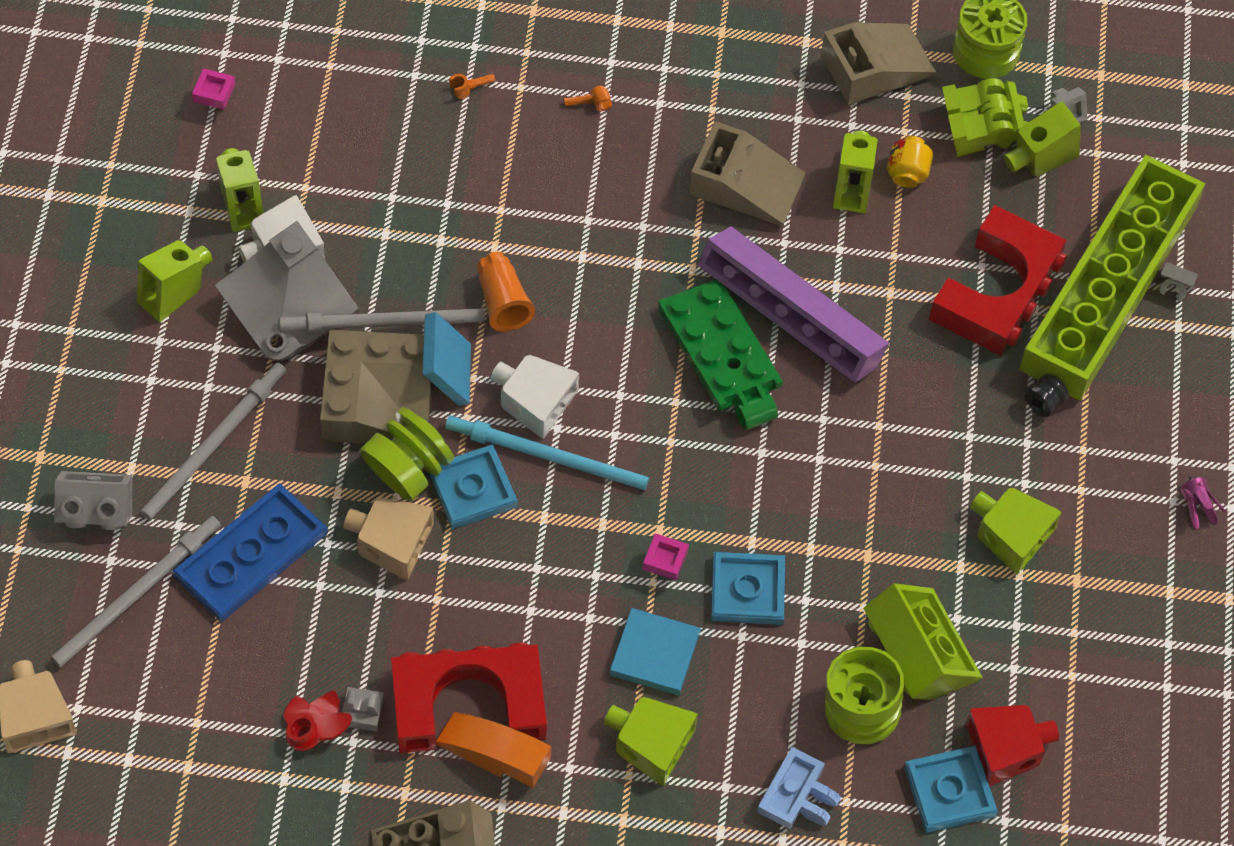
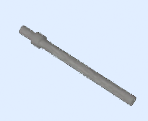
M481 308L321 315V312L306 313V316L279 317L278 326L279 331L306 330L308 334L322 333V329L424 325L425 315L437 312L449 324L474 323L485 321V311Z
M275 363L261 380L256 379L246 390L247 395L142 508L140 512L146 519L151 521L258 403L262 404L271 395V388L287 372L283 365Z
M211 516L193 533L188 531L177 541V547L52 655V661L61 668L182 560L203 546L202 543L221 527L220 522L214 516Z

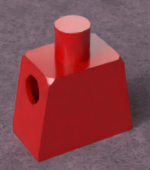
M1027 705L972 708L969 711L965 724L972 746H976L989 786L1036 768L1040 765L1045 753L1043 745L1059 741V732L1055 721L1035 723L1031 709Z

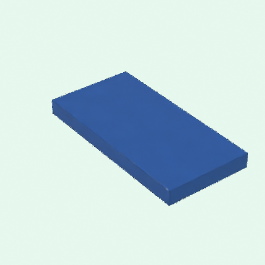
M279 483L172 571L173 577L222 623L328 534V527Z

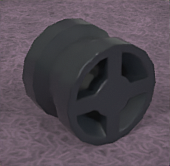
M1046 373L1039 378L1037 386H1031L1025 391L1024 396L1027 404L1035 413L1042 417H1049L1055 411L1056 405H1061L1068 400L1069 393L1059 378Z

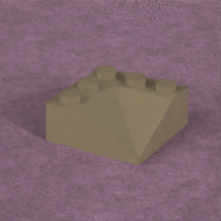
M329 330L320 417L322 441L367 443L376 433L392 440L393 438L385 424L390 419L397 421L395 414L402 407L410 409L429 423L432 382L423 375L424 335Z

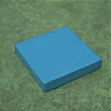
M437 312L426 314L424 320L423 375L458 406L469 404L471 343Z
M493 444L456 456L448 466L440 464L442 472L438 476L427 472L452 530L518 508V500Z
M714 552L711 621L783 625L785 555Z
M631 608L610 669V676L680 696L701 628Z
M976 746L905 761L904 769L925 833L997 816L998 810Z

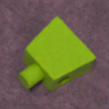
M1063 101L1059 102L1017 131V148L1004 155L1008 168L1015 172L1027 166L1034 176H1040L1080 157L1081 125Z
M858 130L844 135L833 209L866 213L878 139L870 136L865 131ZM849 174H859L861 176L860 184H850L848 182Z
M230 148L223 151L216 158L220 188L233 233L251 229V222L264 214L259 180L250 152ZM236 192H246L248 199L243 203H239Z
M177 240L138 261L137 303L159 323L201 289L202 269L213 261L209 250L202 245L192 250L183 241Z
M1015 488L1007 489L998 501L981 491L970 505V509L983 517L977 534L978 538L1017 575L1056 530L1062 513L1058 509Z
M641 697L631 713L612 705L605 717L604 725L620 732L616 742V752L618 755L658 784L664 786L696 730L698 714L647 697Z

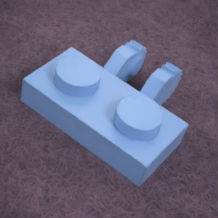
M791 747L761 800L757 813L788 829H791L799 813L806 819L824 826L831 818L826 810L807 801V798L811 793L816 800L834 807L838 805L841 796L836 791L817 782L825 763Z

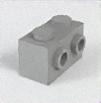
M61 471L55 480L54 522L65 523V526L69 528H82L86 524L100 525L105 530H118L122 526H127L132 517L133 475Z

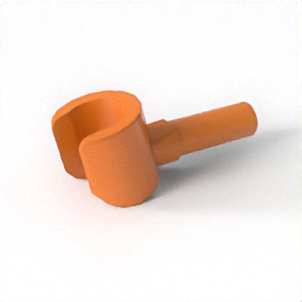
M454 74L449 79L450 87L455 88L454 94L459 99L467 98L470 94V89L495 82L494 74L467 80V77L463 74Z
M596 86L591 90L590 94H585L584 96L564 98L565 106L594 103L597 111H606L612 107L610 94L604 86Z

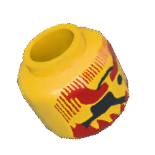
M907 136L905 139L894 142L891 146L886 169L895 184L914 188L918 184L925 182L928 178L933 160V152L928 145L924 144L925 142L922 138Z

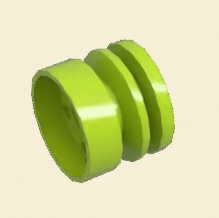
M966 0L959 13L953 42V56L958 66L966 73L982 79L999 78L1011 72L1016 67L1020 58L1022 42L1027 29V14L1023 6L1017 0Z
M402 407L395 414L397 421L390 419L385 424L393 439L390 440L376 433L359 452L367 465L388 487L403 499L412 502L429 485L421 470L424 469L438 476L442 472L440 464L448 466L455 458L442 436L430 423L410 409Z
M855 647L842 652L832 661L826 679L825 717L830 728L839 737L855 744H872L884 740L896 729L901 718L904 691V674L898 662L887 652L874 647Z

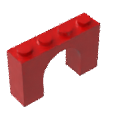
M994 205L979 228L975 248L1012 266L1020 275L1023 286L1006 296H988L948 277L932 303L929 320L1002 356L1008 345L1014 347L1022 332L1020 325L1023 320L1029 322L1033 317L1038 305L1034 302L1038 296L1044 298L1053 281L1050 278L1053 271L1059 273L1067 259V255L1063 253L1067 240Z
M518 642L508 647L500 648L478 646L467 651L443 649L434 654L419 655L415 652L401 654L399 657H391L399 753L436 750L434 703L438 695L446 687L462 680H478L495 688L504 700L508 727L538 740H546L547 721L538 644L529 645Z

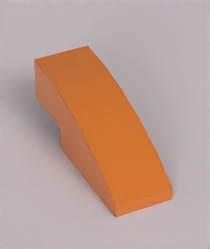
M457 712L453 713L436 740V745L498 777H501L504 773L531 788L535 786L551 759L550 745L499 723Z

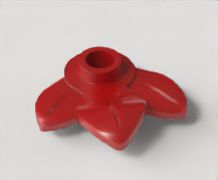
M335 690L324 694L310 704L299 696L293 697L285 709L284 719L288 724L286 740L292 749L296 751L309 750L315 747L319 741L335 739L347 730L351 724L352 715L340 712V699Z

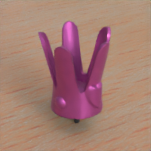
M1189 476V481L1182 485L1180 491L1188 504L1190 519L1194 529L1199 528L1196 503H1199L1209 521L1214 525L1217 524L1218 517L1210 498L1222 512L1225 513L1227 511L1211 494L1205 478L1192 479Z

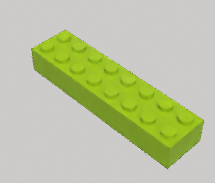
M1145 154L1025 348L1020 371L1038 380L1046 373L1052 374L1063 382L1069 396L1079 401L1082 400L1198 207L1206 183Z

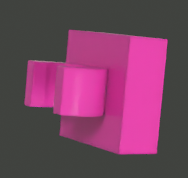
M203 68L192 92L193 102L224 110L235 86V77Z
M655 533L643 562V570L677 581L688 553L689 544Z

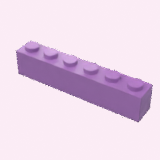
M732 226L708 239L698 262L700 268L856 383L877 369L889 345L888 341Z

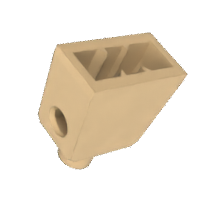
M379 497L375 499L369 514L350 509L344 521V529L359 534L357 539L358 553L362 557L402 579L409 580L434 525L433 507Z
M28 660L14 663L10 667L13 680L0 684L1 734L7 753H14L77 735L72 715L51 672L44 671L35 674L33 664Z

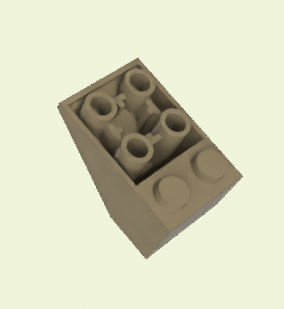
M853 22L824 32L820 56L848 105L935 76L937 73L909 24Z
M715 121L691 171L689 195L783 227L806 173L748 132Z
M472 800L371 830L373 846H495L492 814Z

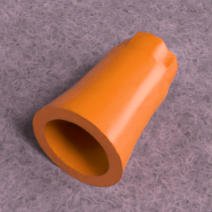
M502 252L489 253L484 258H481L477 263V271L488 308L490 326L500 332L522 328L533 319L536 310L526 295L514 266L511 265L508 257L504 256Z

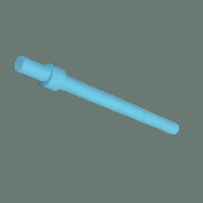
M449 415L446 421V429L471 436L472 441L485 444L486 441L644 491L649 482V477L505 433L490 428L491 424L479 420L473 423Z

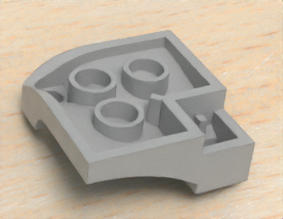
M295 221L271 238L255 255L215 284L218 291L264 355L273 361L290 359L329 333V330H333L322 329V333L308 334L306 330L279 331V317L306 316V313L321 312V315L356 314L360 311L298 221ZM274 337H282L283 344L281 347L274 348L271 346V341Z

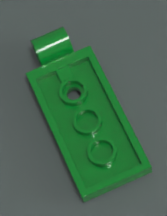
M716 279L658 301L659 312L718 411L735 405L737 420L744 431L778 418L776 404L768 392L781 388L783 380L721 282ZM735 363L740 366L736 369H731L727 365Z

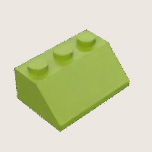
M893 583L863 607L869 618L868 624L870 629L881 640L885 652L898 662L904 674V691L912 699L934 700L978 682L983 678L933 588Z

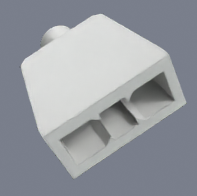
M297 195L275 206L251 222L253 241L239 246V252L244 263L262 249L271 238L295 221L299 222L325 259L324 242Z
M532 355L525 356L516 369L503 362H499L491 375V380L503 386L501 390V406L503 409L542 439L551 430L579 389L578 372Z

